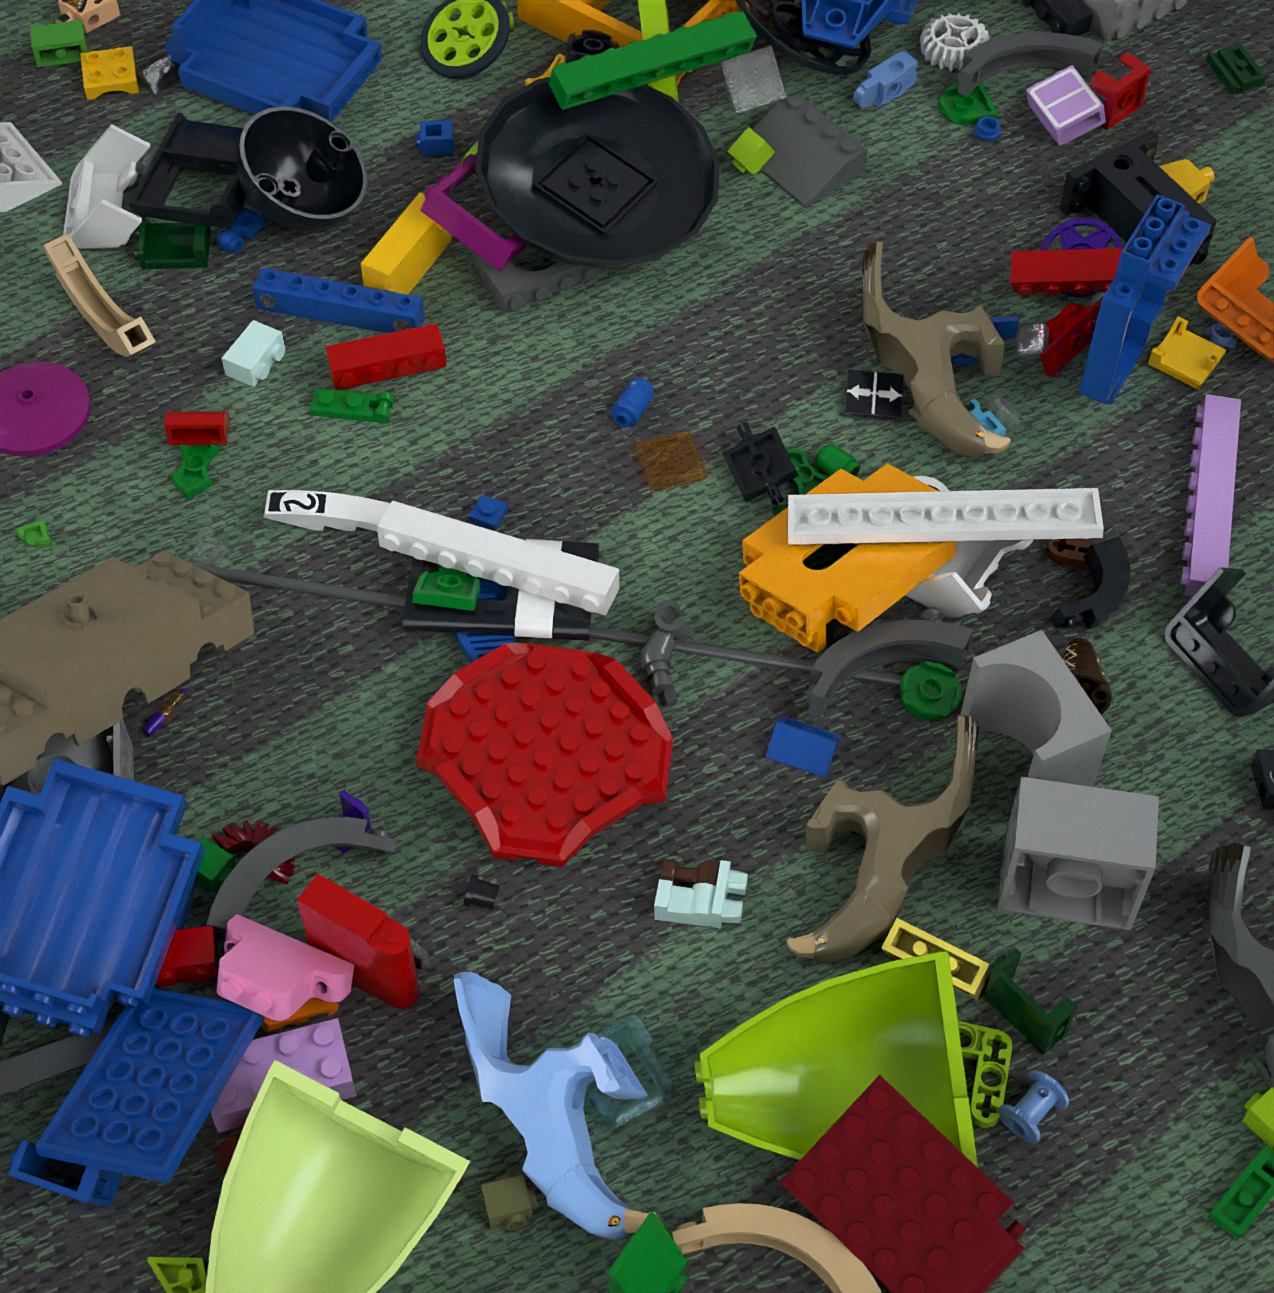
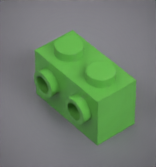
M82 20L30 27L32 50L38 68L80 62V53H88L87 39Z

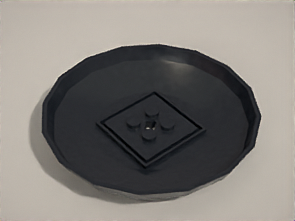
M550 77L537 79L501 100L479 132L475 170L491 209L526 245L567 264L617 269L656 261L696 235L718 201L720 162L704 127L673 97L647 85L562 110L548 84ZM597 183L600 184V187H599V186H595L594 188L591 187V184H592V185H596Z

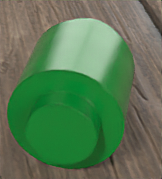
M835 444L823 446L815 458L817 469L828 476L833 475L839 469H843L857 477L861 468L855 457Z

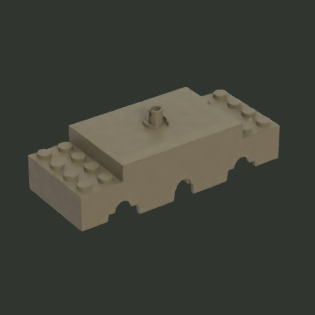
M163 551L134 567L113 557L1 618L0 784L4 786L37 766V756L45 752L46 742L53 734L61 733L66 739L72 736L74 743L80 746L113 726L119 720L121 721L123 719L122 705L124 704L125 695L130 689L138 693L142 692L144 702L149 704L190 679V664L197 660L198 652L204 644L210 642L212 647L218 648L221 646L222 650L227 651L254 634L249 592Z

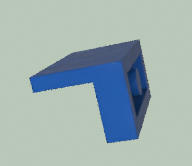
M782 716L776 721L766 757L826 778L833 755L839 748L842 736Z

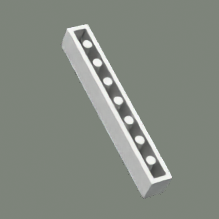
M396 501L391 502L377 525L379 546L389 551H397L419 560H426L445 568L468 573L474 577L485 578L503 586H511L533 595L537 594L553 599L559 603L583 608L588 612H596L606 616L619 591L618 568Z

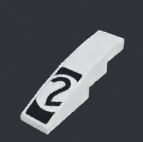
M268 490L263 518L311 530H323L324 526L343 531H355L356 527L378 532L377 525L391 503L331 492Z

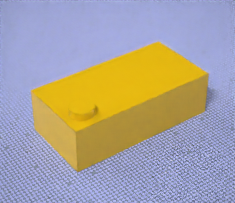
M419 192L361 262L364 287L408 295L452 241L451 234L420 211L426 200L424 193Z

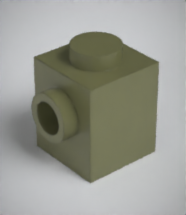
M504 1174L497 1177L494 1182L481 1185L490 1230L505 1227L506 1230L520 1229L527 1224L526 1221L533 1219L532 1208L538 1207L533 1185L526 1186L523 1174L518 1176Z

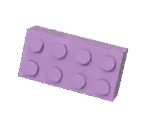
M338 1018L252 1040L211 1110L212 1119L218 1133L244 1126L250 1109L274 1060L338 1092L341 1100L355 1097L356 1091Z

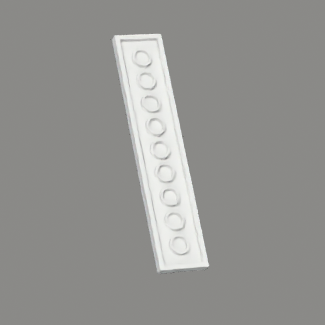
M1098 488L788 495V544L1103 538L1104 530Z

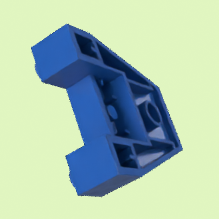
M801 0L803 36L854 49L900 0Z

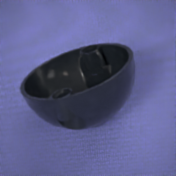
M273 107L258 112L244 126L236 152L238 179L248 204L254 209L259 210L271 222L298 231L320 230L344 220L363 200L368 181L363 158L351 139L329 120L300 108Z

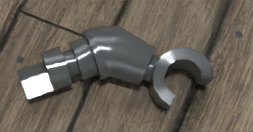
M665 600L657 607L655 622L661 630L660 632H654L641 650L640 657L642 670L650 680L652 694L659 695L663 708L674 706L678 702L673 681L669 675L670 657L676 643L674 640L682 639L692 631V628L684 620L679 619L675 624H671L672 620L678 617L680 607L674 600Z

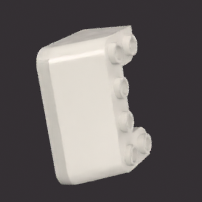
M1033 539L956 541V556L905 596L947 618H959L970 613H981L990 605V598L992 596L989 589L984 587V582L998 568V562L1001 557L1009 551L1027 548L1033 542Z

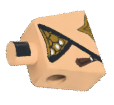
M58 0L61 16L55 22L62 23L82 20L84 31L88 33L120 16L117 0Z

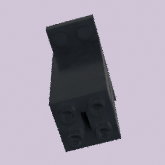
M1153 130L1067 172L1059 208L1065 215L1074 211L1081 212L1088 205L1127 243L1158 194L1184 204V210L1190 212V217L1211 224L1208 236L1205 237L1188 266L1192 264L1199 265L1206 259L1217 220L1153 161L1159 136Z

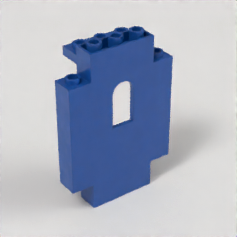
M1157 194L1123 248L1115 278L1102 298L1079 393L1104 404L1112 405L1145 350L1151 327L1163 308L1167 290L1175 291L1179 280L1203 240L1208 236L1211 224L1190 217V212L1184 210V204Z

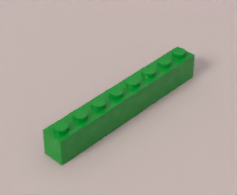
M743 11L733 14L726 13L720 18L710 21L703 20L696 25L680 27L667 34H656L647 40L633 41L627 46L617 49L610 48L603 53L593 56L586 55L570 63H560L552 68L548 84L561 109L564 110L749 53L757 36Z

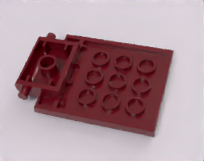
M880 1074L780 1181L794 1197L893 1293H985L1025 1249L1017 1240L1027 1229L1018 1220L1015 1219L1007 1229L997 1222L1014 1202Z

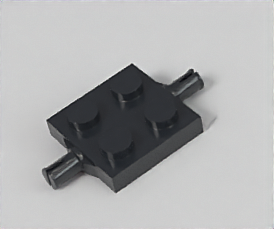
M742 423L746 432H744L739 424L737 431L742 440L735 447L723 452V456L745 502L768 493L773 505H779L775 495L781 504L784 498L778 487L799 475L777 429L774 426L762 433L752 434L748 423Z

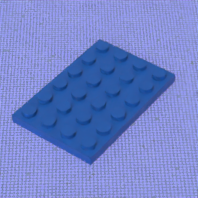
M153 989L148 1005L138 1003L136 1008L125 1006L35 1145L38 1155L169 1183L264 1021L265 1016L236 1003Z

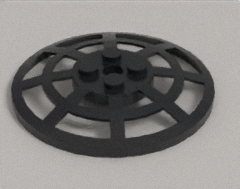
M736 0L739 10L744 12L751 27L761 38L786 57L810 69L833 75H848L860 70L870 57L871 41L869 35L860 42V49H852L804 37L801 0H790L792 2L768 0L772 6L770 12L758 4L759 0ZM758 13L768 19L770 26L762 24ZM781 41H784L785 43H787V44L789 45V47L786 46L785 44H783ZM820 47L835 51V54L830 58H826L818 50ZM799 50L810 52L815 58L801 55ZM843 54L858 56V61L855 65L838 66L835 64L841 59Z

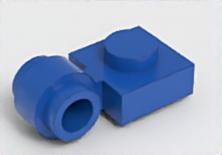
M243 206L233 226L227 228V230L220 231L216 240L217 245L225 252L237 254L244 246L243 238L251 240L265 225V217Z

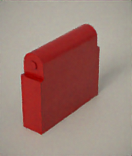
M317 874L297 899L308 944L354 964L352 984L378 1000L381 999L394 1008L407 1009L412 1007L419 999L420 989L407 928L388 917L386 912Z

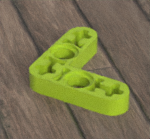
M958 1021L959 1033L968 1035L971 1040L969 1046L961 1047L962 1057L977 1060L970 1100L971 1119L979 1127L990 1128L996 1125L1000 1119L998 1110L1004 1103L1012 1053V1040L1010 1036L1001 1030ZM993 1040L1000 1041V1047L1005 1048L1000 1049L997 1062L990 1061L992 1047L989 1045H992ZM987 1071L994 1072L999 1076L1000 1084L989 1087L982 1082L981 1075ZM985 1095L992 1096L989 1110L995 1112L990 1113L988 1118L982 1117L981 1110L976 1109L982 1107Z

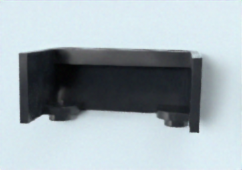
M1220 567L1167 625L1165 639L1168 645L1231 714L1246 717L1274 703V665L1265 673L1226 631L1236 618V608L1226 595L1246 573L1243 569Z

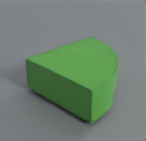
M45 520L15 528L19 539L31 547L48 548L53 546Z

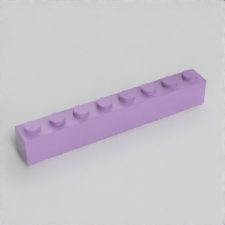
M1206 394L1203 405H1197L1194 422H1198L1199 427H1195L1192 444L1197 445V450L1193 449L1190 467L1196 468L1195 472H1191L1188 489L1193 490V495H1189L1186 513H1191V519L1187 518L1184 529V536L1189 537V542L1184 543L1182 560L1187 561V567H1182L1180 584L1185 585L1184 595L1193 597L1220 567L1228 568L1241 399Z

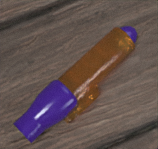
M185 688L177 689L150 718L147 726L142 730L145 735L151 737L155 731L161 727L164 728L175 716L173 712L187 698V690Z

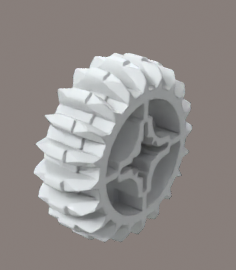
M949 12L947 16L939 14L937 19L931 18L930 22L925 24L920 36L921 54H924L925 60H930L931 66L939 64L940 70L944 67H949L950 73L954 68H958L960 71L964 55L976 46L989 41L988 31L985 30V25L978 24V19L971 20L969 15L964 17L960 16L959 13L951 15Z

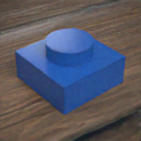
M481 494L468 516L469 522L496 531L509 509L508 504Z

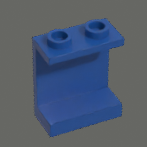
M22 1140L20 1146H17L12 1152L9 1160V1166L11 1167L8 1173L9 1176L79 1201L105 1208H110L124 1175L86 1166L79 1187L75 1189L42 1177L49 1158L38 1155L35 1148L36 1143Z

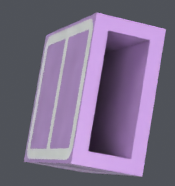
M1073 65L1026 89L1028 105L1058 145L1068 143L1106 123L1104 105Z

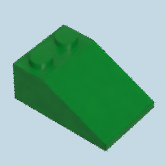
M653 1212L649 1213L607 1272L608 1293H681L689 1279L685 1275L687 1261L659 1217Z

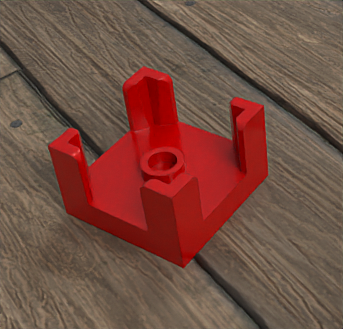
M1128 52L1121 56L1119 61L1133 69V71L1120 80L1116 81L1103 71H1099L1092 76L1090 86L1106 97L1104 103L1106 123L1100 126L1107 131L1143 105L1152 68Z

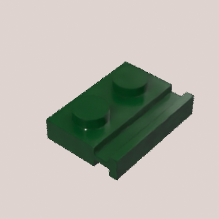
M1241 44L1219 49L1215 54L1208 52L1206 62L1231 94L1237 89L1243 91L1264 85L1265 74Z

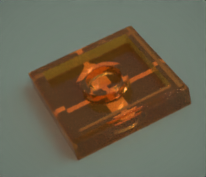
M690 430L634 443V449L650 492L707 479L705 467Z

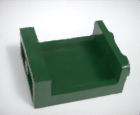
M141 216L142 221L136 228L138 243L134 244V258L140 261L141 269L208 267L211 226L184 222L150 223L148 217Z

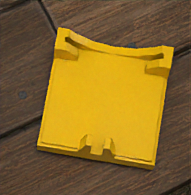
M132 46L80 53L87 100L96 99L101 94L110 91H124L130 94L139 93Z
M1178 316L1162 343L1151 351L1148 365L1199 389L1225 355L1226 349L1187 331L1188 321Z

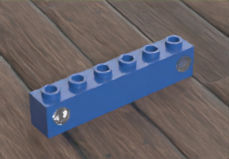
M261 268L253 286L256 307L265 311L383 333L421 327L425 320L423 297L266 268Z

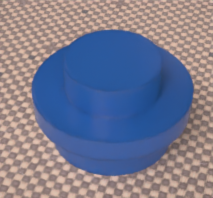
M983 117L975 125L974 133L981 140L993 141L1000 136L1001 127L997 119Z

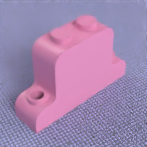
M236 914L228 921L224 943L225 955L219 961L217 993L219 996L272 1020L282 1021L290 1018L310 998L315 997L326 1002H339L351 992L354 964Z

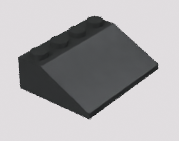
M797 92L777 103L752 129L775 151L760 170L805 208L865 172L868 150Z

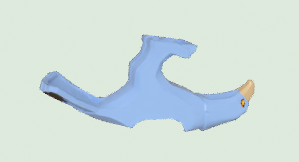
M464 971L453 975L457 1005L465 1030L466 1044L482 1102H492L502 1108L507 1117L523 1135L528 1151L522 1168L524 1173L547 1197V1205L559 1211L590 1234L611 1240L630 1238L636 1233L649 1213L636 1211L626 1206L602 1180L594 1164L592 1145L583 1110L587 1085L596 1080L597 1087L602 1093L615 1099H643L648 1096L617 1045L608 1038L602 1036L599 1039L597 1034L587 1033L583 1036L580 1043L571 1048H547L531 1066L513 1063L507 1056L508 1017L511 994L500 985L492 983L473 972Z

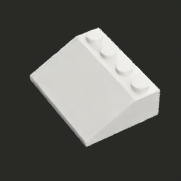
M0 122V212H7L62 185V182L11 122Z

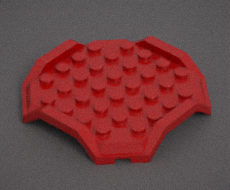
M505 643L455 672L428 701L416 757V766L435 774L472 817L493 858L518 861V857L539 860L538 864L563 868L579 849L598 832L642 804L665 802L673 737L656 702L616 659L595 652L533 643Z

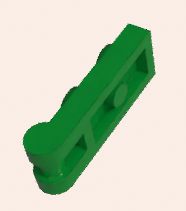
M315 388L310 406V415L388 424L391 416L389 408L393 407L395 397L389 392L368 394ZM371 406L378 407L374 410H370Z
M1268 1145L1261 1149L1208 1215L1211 1221L1236 1241L1240 1239L1274 1196V1177H1271L1262 1170L1263 1166H1266L1274 1173V1150Z

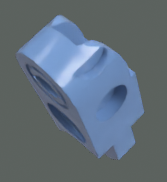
M906 51L895 54L868 71L867 80L862 82L856 89L853 100L861 108H865L872 103L880 107L902 95L916 82L918 61Z

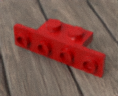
M1103 297L1091 307L1078 306L1077 304L1065 306L1054 319L1047 322L1044 328L1035 335L1038 343L1047 346L1040 353L1047 376L1053 377L1092 341Z

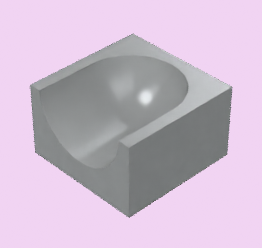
M1021 777L1003 840L997 910L1131 930L1156 869L1159 796Z

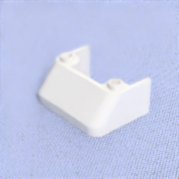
M112 124L78 163L71 176L63 235L69 233L77 249L118 248L121 245H125L131 233L142 221V218L122 209L123 191L127 186L131 187L137 178V172L135 171L136 163L150 148V144Z

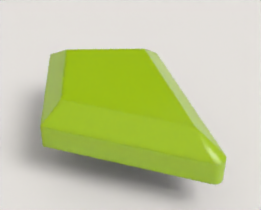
M147 1258L150 1267L166 1293H206L207 1274L203 1258Z

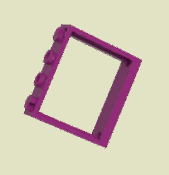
M477 153L475 155L469 154L462 165L457 164L452 169L449 176L444 174L436 186L431 185L425 191L424 198L426 200L420 211L501 271L528 245L515 234L505 241L447 197L450 192L471 175L475 174L478 177L475 170Z

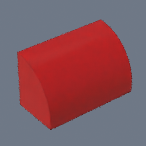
M168 411L166 413L164 428L168 445H227L230 425L228 411Z

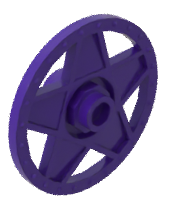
M1077 218L1066 221L1053 229L1045 238L1040 250H1048L1049 245L1057 235L1060 236L1061 250L1106 249L1111 239L1114 241L1116 248H1122V244L1116 232L1107 224L1095 219ZM1091 226L1099 229L1083 237L1074 227ZM1091 291L1085 295L1074 292H1062V294L1070 297H1087L1101 291Z

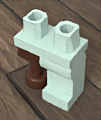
M664 859L654 904L655 920L721 928L722 922L741 923L743 902L726 898L727 893L746 894L748 874L730 870V861L721 860L718 863L705 860L698 868L678 867L676 860ZM676 880L693 884L692 888L673 885Z

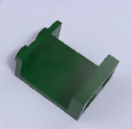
M1016 949L1007 957L1004 954L1001 955L991 965L990 970L992 972L985 983L987 989L984 999L1044 1055L1068 1034L1078 1006L1067 997L1049 1014L1013 981L1021 957V953Z

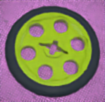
M445 0L433 11L423 27L421 52L425 63L438 75L448 78H466L484 71L495 62L507 44L510 33V18L506 7L500 0ZM485 9L481 17L474 18V14L478 10ZM461 12L458 20L450 21L454 13ZM494 27L491 35L483 36L487 28ZM458 32H460L461 34H468V33H469V34L471 35V37H470L469 35H467V36H466V35L461 36ZM447 33L445 40L442 42L436 41L440 34ZM480 48V52L476 57H469L473 49ZM451 51H456L455 57L447 61V54Z

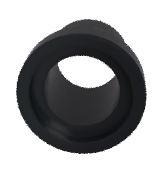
M472 874L463 906L470 907L471 904L493 910L500 886L478 879L479 875Z

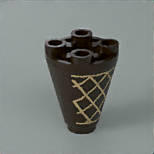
M1083 638L1073 639L1064 649L1061 658L1102 715L1109 708L1112 698L1109 683L1091 642Z

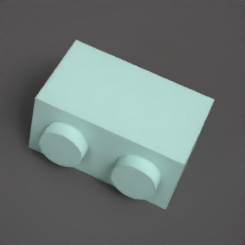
M253 320L222 357L225 375L252 387H255L260 379L265 380L273 363L276 360L280 361L285 354L282 332Z

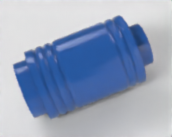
M636 378L627 384L610 411L611 417L617 425L632 428L637 424L654 397V389L649 381L643 378Z

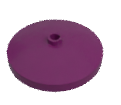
M50 362L23 363L0 372V452L14 456H35L54 451L73 440L86 425L91 410L89 392L83 380L69 368Z

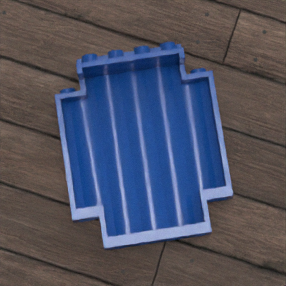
M195 0L173 22L171 27L173 35L167 39L165 45L168 60L180 64L178 75L181 86L254 115L273 107H295L316 113L330 122L335 120L342 108L346 106L355 92L382 60L381 43L366 38L367 19L365 17L321 0Z
M57 758L53 761L40 795L7 786L0 803V1005L3 1006V1013L17 1018H22L23 1013L36 1016L35 1022L50 1028H55L56 1023L69 1026L68 1032L88 1038L90 1033L100 1035L114 995L118 996L116 1000L118 1003L128 1007L136 1008L138 1003L148 1005L205 853L201 842L176 835L188 805L183 795Z

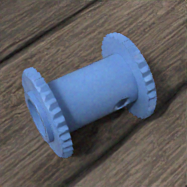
M1033 1070L1027 1074V1081L1031 1088L1015 1107L1004 1104L998 1110L1002 1123L1028 1143H1037L1040 1140L1041 1134L1036 1126L1053 1106L1065 1109L1069 1104L1066 1091L1055 1079L1044 1072Z

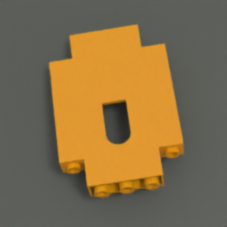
M887 463L864 481L843 469H839L805 495L939 491ZM787 507L742 540L743 563L747 567L739 572L740 596L750 602V611L757 618L763 619L773 625L778 631L784 632L797 640L801 645L807 646L816 653H819L826 648V624L835 618L841 624L847 625L859 632L955 557L956 541L854 543L857 545L855 548L828 568L812 570L804 566L803 561L824 544H788Z

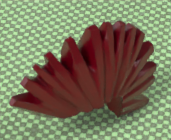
M248 820L243 821V831L234 823H231L229 825L230 828L226 826L222 828L225 836L213 834L212 838L220 848L228 853L233 854L236 851L241 852L242 850L248 853L266 838L274 835L276 827L273 826L267 830L268 823L261 827V821H257L254 831H252ZM292 857L279 865L266 878L289 884L290 880L286 876H293L294 871L291 869L295 868V864L291 862H294L295 858Z

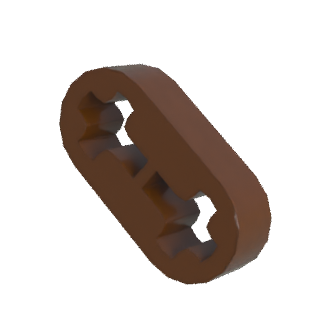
M1080 538L1050 539L1046 554L1049 559L1056 563L1089 570L1083 556L1092 545L1097 543ZM1058 545L1064 546L1063 553L1057 551Z

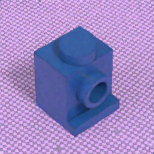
M452 120L420 121V133H415L416 149H421L422 156H454Z

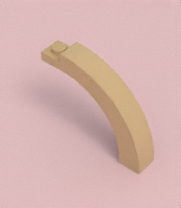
M69 233L43 245L42 248L57 273L55 275L78 311L112 350L128 357L156 342L142 317L135 319L128 316L108 296L89 269Z
M746 1203L723 1204L702 1208L703 1223L687 1222L678 1226L676 1231L671 1232V1238L682 1254L722 1244L747 1243L762 1245L782 1251L806 1264L820 1276L833 1293H882L864 1263L829 1230L808 1218L781 1208Z

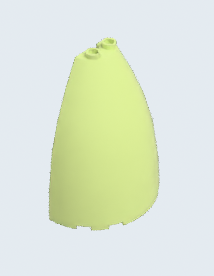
M274 1060L247 1116L223 1181L211 1235L206 1293H377L396 1273L436 1219L470 1161L405 1127L403 1131H400L342 1101L338 1092Z

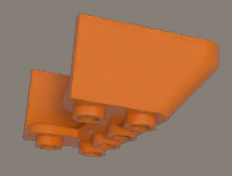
M1249 237L1199 289L1197 301L1202 311L1266 360L1274 363V303L1257 291L1267 280L1269 267L1264 260L1258 257L1255 240Z

